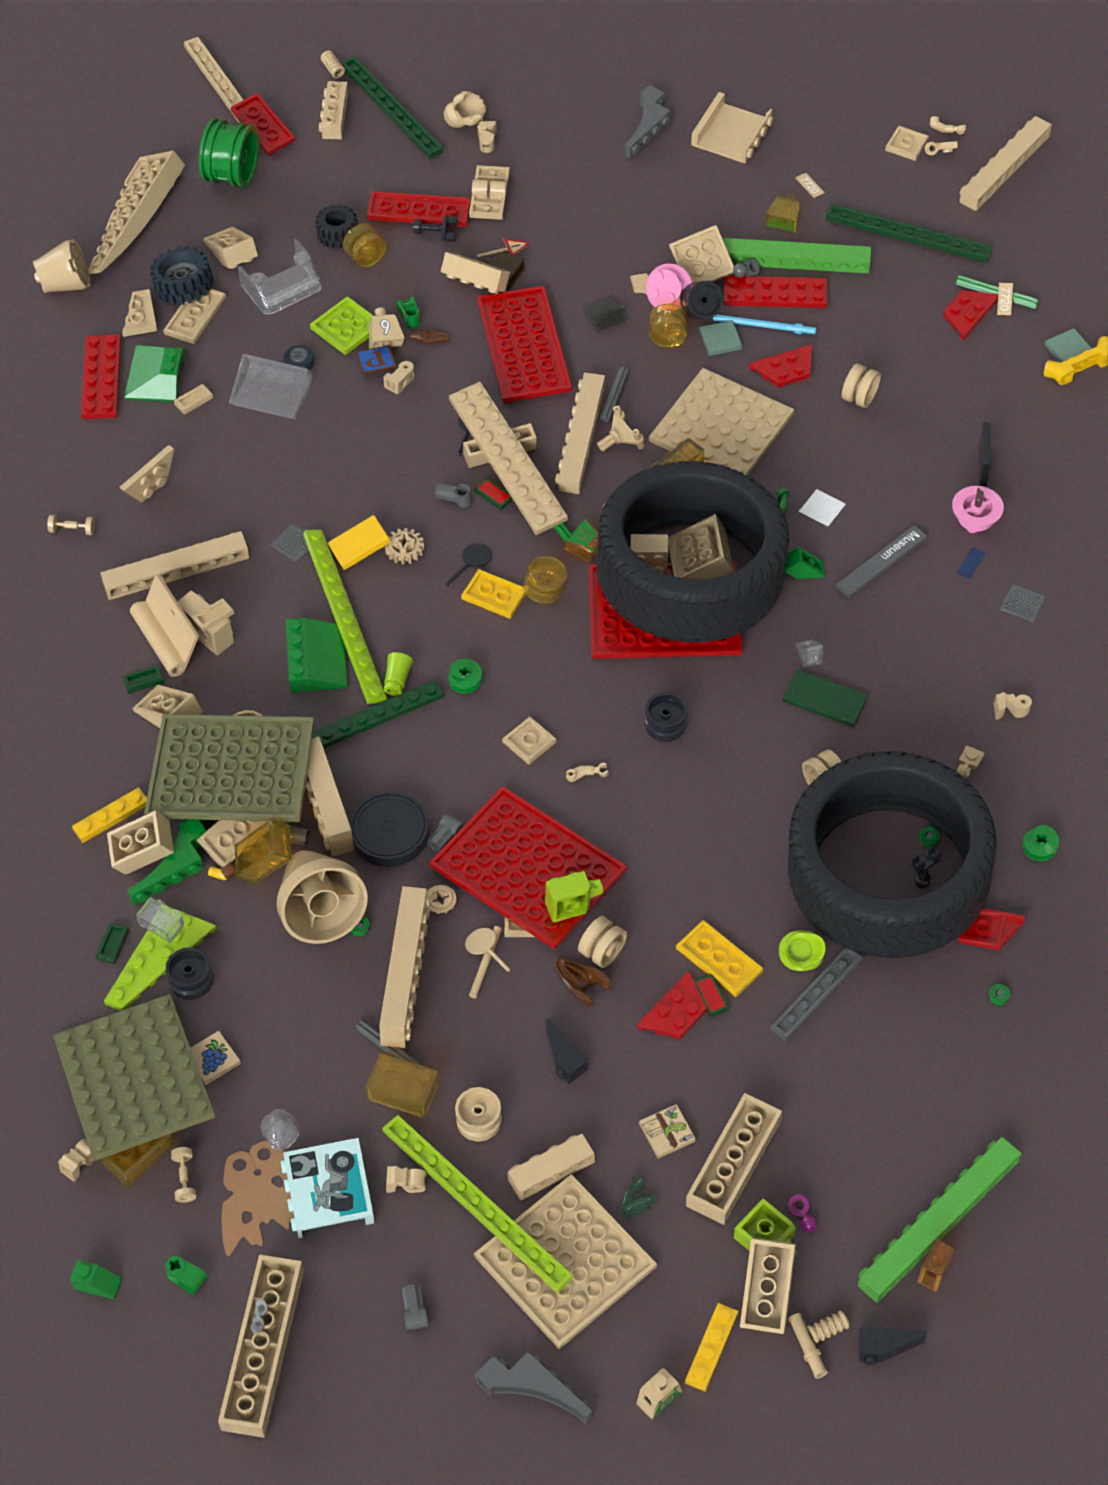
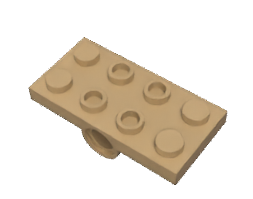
M477 165L475 179H473L469 218L503 220L510 167Z

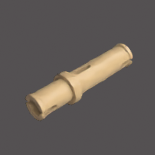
M796 1313L790 1316L788 1320L805 1354L803 1356L804 1360L809 1363L814 1378L824 1377L828 1371L821 1360V1352L819 1349H816L802 1314Z

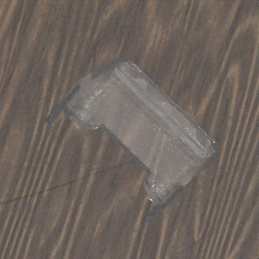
M297 239L294 240L296 253L294 255V263L296 265L270 278H267L263 273H254L249 276L241 265L238 266L242 288L264 314L270 315L319 292L322 288L321 279L310 254Z

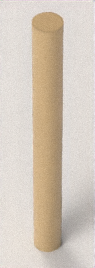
M494 926L493 929L496 935L495 945L491 948L493 952L502 930L498 926ZM489 952L484 953L469 993L471 998H477L492 957Z

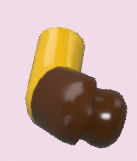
M235 863L227 864L221 869L211 866L208 875L225 881L237 873L238 866Z

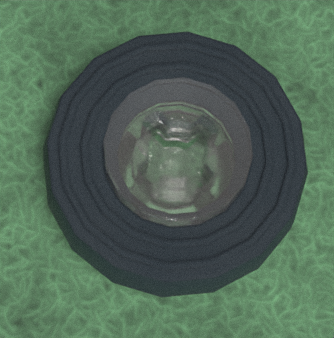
M295 345L285 351L283 360L285 367L289 371L304 373L313 367L315 358L313 351L309 347Z

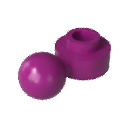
M803 1194L792 1196L788 1202L790 1212L795 1216H801L800 1226L805 1232H813L817 1228V1220L808 1213L811 1208L809 1198ZM798 1201L803 1202L804 1207L802 1209L798 1208Z

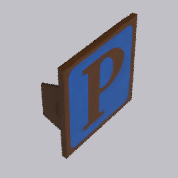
M389 345L356 352L362 374L364 375L397 367Z

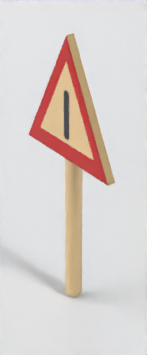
M503 238L506 248L478 254L477 257L480 258L508 251L509 254L516 256L531 242Z

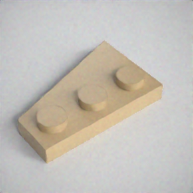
M149 289L132 292L128 316L125 319V328L122 331L123 337L157 331Z

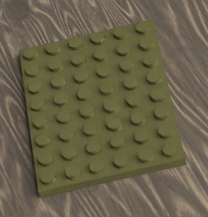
M163 714L144 815L157 811L167 819L300 822L315 725L314 717Z
M170 994L53 1035L93 1161L215 1118L213 1108Z

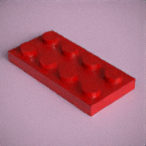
M258 93L231 107V112L240 123L256 126L259 133L260 147L268 156L295 141L294 135Z

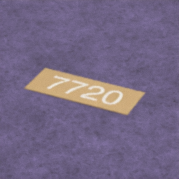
M807 173L795 177L813 198L824 193Z
M999 283L997 315H1011L1013 283Z

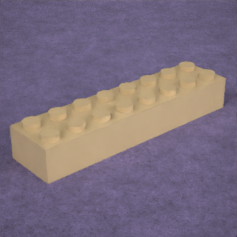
M402 886L379 1024L381 1046L405 1048L406 1040L410 1041L411 1038L410 1024L413 1023L414 1019L413 1005H416V988L419 987L420 979L418 974L422 968L421 955L422 953L424 954L425 949L424 936H427L428 925L426 924L430 918V897H427L425 888Z
M259 1255L218 1420L221 1431L265 1438L304 1274L302 1261ZM263 1298L267 1304L268 1312L262 1317L264 1328L262 1331L254 1334L251 1331L252 1319L255 1317L254 1310L256 1309V1302Z

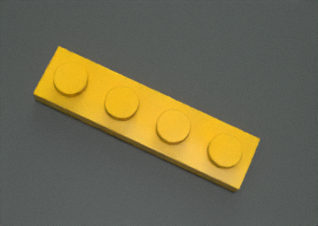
M138 787L74 824L72 829L81 842L84 843L146 806L147 797Z
M720 1303L717 1304L688 1372L685 1384L706 1392L737 1318V1310Z

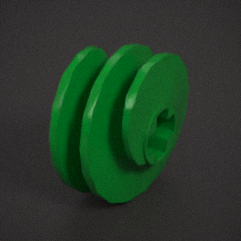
M470 659L454 661L450 666L448 675L450 687L462 694L477 690L482 683V670L479 664Z
M1039 825L1025 834L1022 842L1023 852L1032 860L1046 861L1051 859L1058 850L1059 837L1053 828Z

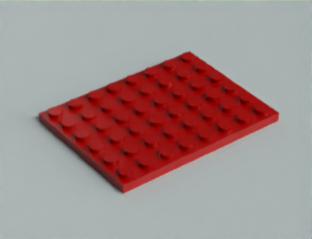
M732 561L733 569L735 572L737 571L736 561ZM668 563L667 575L674 576L672 563ZM596 564L589 565L592 659L742 655L741 633L718 641L700 643L693 641L688 643L681 642L680 640H667L666 637H656L652 633L648 634L640 630L639 627H634V625L624 620L611 607L599 586Z
M503 786L429 862V867L554 950L627 871L625 864ZM582 871L585 872L588 881L597 879L601 881L603 893L590 898L589 909L586 914L552 922L545 904L546 881Z

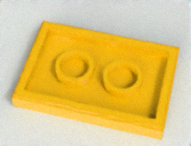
M373 515L327 544L343 570H346L391 541Z
M478 569L462 593L461 599L511 619L526 596L527 588Z

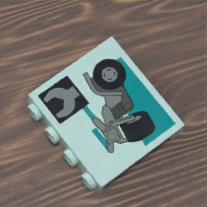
M358 1138L283 1152L284 1160L280 1161L282 1173H287L288 1177L287 1180H284L286 1193L290 1192L291 1199H287L289 1212L294 1211L295 1218L291 1219L292 1230L297 1231L298 1238H303L302 1230L365 1218L366 1225L374 1223Z

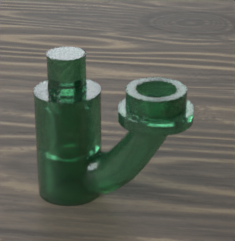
M640 1176L632 1177L633 1182L622 1198L621 1207L627 1219L650 1209L651 1204L657 1202L654 1194L650 1196L644 1194L631 1200L635 1190L639 1192L644 1188V1183Z

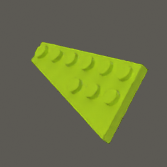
M163 904L105 998V1005L119 1011L127 1009L141 996L143 991L149 986L152 987L160 976L166 974V962L175 951L200 945L209 933L212 934L217 930L216 925Z

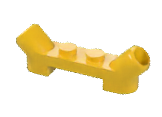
M1100 337L1097 347L1086 350L1075 357H1070L1064 362L1048 360L1043 375L1047 378L1055 379L1060 385H1064L1073 380L1075 373L1095 364H1098L1101 368L1107 366L1108 337Z

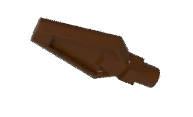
M425 330L423 332L417 331V333L410 332V339L422 340L425 343L443 342L450 340V334Z

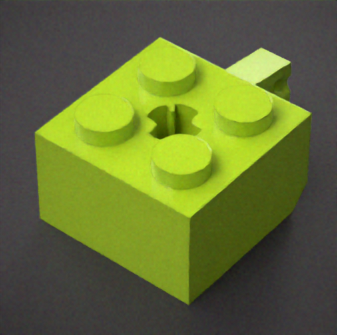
M584 871L574 872L568 876L556 877L546 881L545 904L552 922L586 914L589 909L590 898L602 894L603 886L599 879L588 881Z
M762 1199L735 1227L734 1239L749 1251L751 1238L753 1237L792 1243L790 1240L795 1236L796 1227L765 1199Z

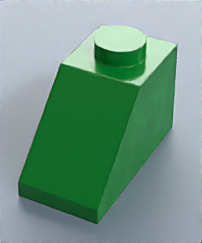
M798 547L787 554L785 572L796 579L823 578L825 576L824 562Z
M77 1260L70 1281L74 1290L115 1300L122 1278L99 1265Z

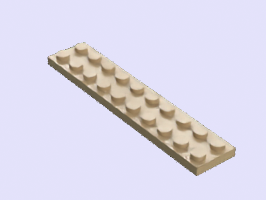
M475 383L449 395L451 404L534 533L538 535L567 521V514L482 383Z

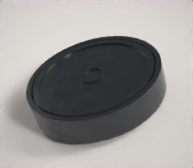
M383 792L365 799L357 806L350 820L354 849L364 860L378 866L393 867L410 862L422 852L429 837L428 818L424 808L417 800L403 793Z

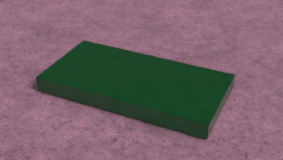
M797 669L783 697V702L854 727L868 695Z

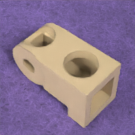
M409 361L401 362L399 368L392 375L387 373L384 376V388L399 395L414 379L413 363Z

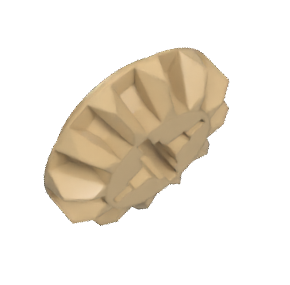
M437 885L427 891V897H430V912L433 911L437 914L444 912L447 914L450 909L453 910L456 903V894L450 887ZM438 895L441 899H444L443 905L437 902Z

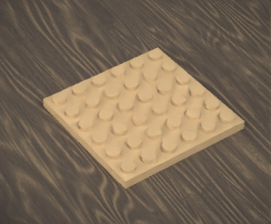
M702 368L651 433L649 441L690 461L724 465L738 470L744 475H748L793 416L794 409Z
M572 1174L514 1220L518 1226L573 1275V1280L558 1294L496 1236L474 1253V1257L558 1349H561L657 1268V1263Z

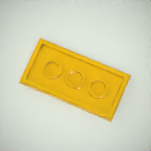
M704 920L676 945L678 951L706 974H712L715 981L735 997L763 972V968Z

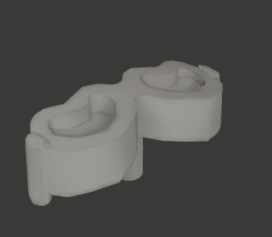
M263 1298L256 1302L255 1317L252 1319L253 1324L251 1325V1331L254 1334L262 1331L264 1328L262 1317L266 1315L268 1308Z

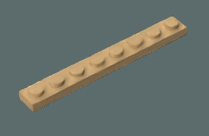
M199 37L185 41L184 47L231 112L232 106L243 101L242 97Z

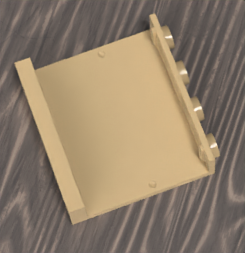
M718 92L692 132L691 145L746 163L748 158L752 157L755 147L759 146L761 138L766 135L768 126H771L773 123L772 109L764 117L725 104V94Z

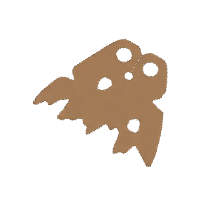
M259 1142L251 1147L249 1153L239 1151L230 1155L226 1160L223 1183L228 1191L234 1193L222 1205V1234L227 1256L231 1255L242 1237H245L251 1245L257 1244L262 1246L263 1241L259 1227L262 1221L268 1224L271 1219H274L285 1229L289 1230V1222H291L294 1216V1211L289 1212L287 1199H291L290 1192L286 1193L284 1180H287L288 1177L287 1173H282L280 1162L284 1160L283 1152L285 1151L272 1142ZM267 1148L270 1150L271 1155L269 1159L260 1160L257 1154L260 1149ZM237 1159L245 1160V1169L236 1171L233 1168L234 1161ZM256 1169L261 1170V1174L259 1176H256L254 1174V1171ZM279 1175L283 1180L284 1186L277 1187L272 1184V1177ZM244 1211L251 1212L253 1217L252 1221L247 1224L242 1222V1213Z

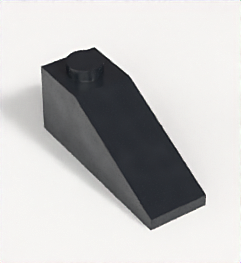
M548 1018L545 1020V1026L556 1069L555 1072L561 1080L565 1079L570 1084L588 1070V1060Z
M860 1328L858 1335L859 1362L874 1365L925 1343L927 1330Z

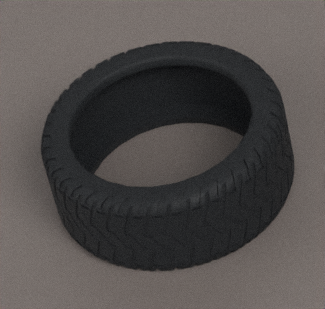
M678 461L677 463H664L663 466L661 464L652 466L651 469L648 470L647 468L640 471L639 474H634L627 481L625 480L620 484L602 509L598 524L596 560L599 586L611 607L624 620L629 621L631 625H634L636 628L639 627L640 630L648 634L652 633L653 636L666 637L667 640H680L681 642L688 643L693 641L695 643L712 642L733 637L761 621L774 607L780 597L784 583L789 545V527L786 517L777 500L763 485L738 470L715 463H703L702 461ZM716 514L726 529V533L742 542L752 553L754 559L740 570L726 576L711 579H685L670 576L653 569L637 557L630 548L631 534H645L659 527L673 524H696Z
M878 751L877 753H864L861 756L856 755L835 764L833 767L828 768L827 771L825 770L816 780H813L796 803L789 828L788 876L790 888L793 890L794 899L798 902L800 910L806 915L813 926L815 925L817 930L836 944H840V946L854 950L857 953L860 952L864 955L881 958L918 956L939 949L958 938L974 923L984 908L990 892L997 846L993 818L978 791L967 779L939 761L936 762L934 759L902 751ZM898 811L924 818L939 827L955 844L962 857L963 865L948 882L934 891L910 898H881L857 891L839 880L826 866L819 848L834 828L850 818L867 812Z

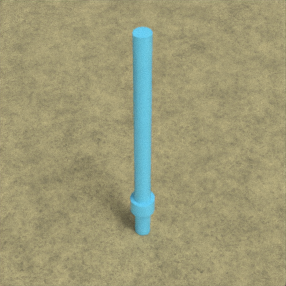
M718 314L713 317V321L718 322L733 320L734 324L793 331L795 334H816V327L803 326V324L799 323L793 325Z

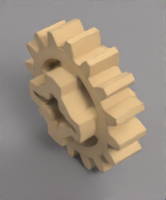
M407 528L404 531L398 529V533L392 531L391 537L388 536L391 542L385 545L386 555H389L390 560L394 558L395 563L401 561L404 565L405 561H408L411 564L412 559L417 561L418 556L423 555V538H420V533L415 534L414 529L408 532Z

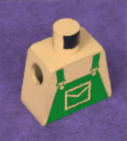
M662 1368L642 1386L636 1404L653 1419L682 1392L680 1384Z

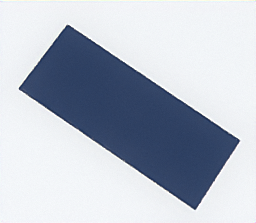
M972 548L956 573L970 579L986 553Z

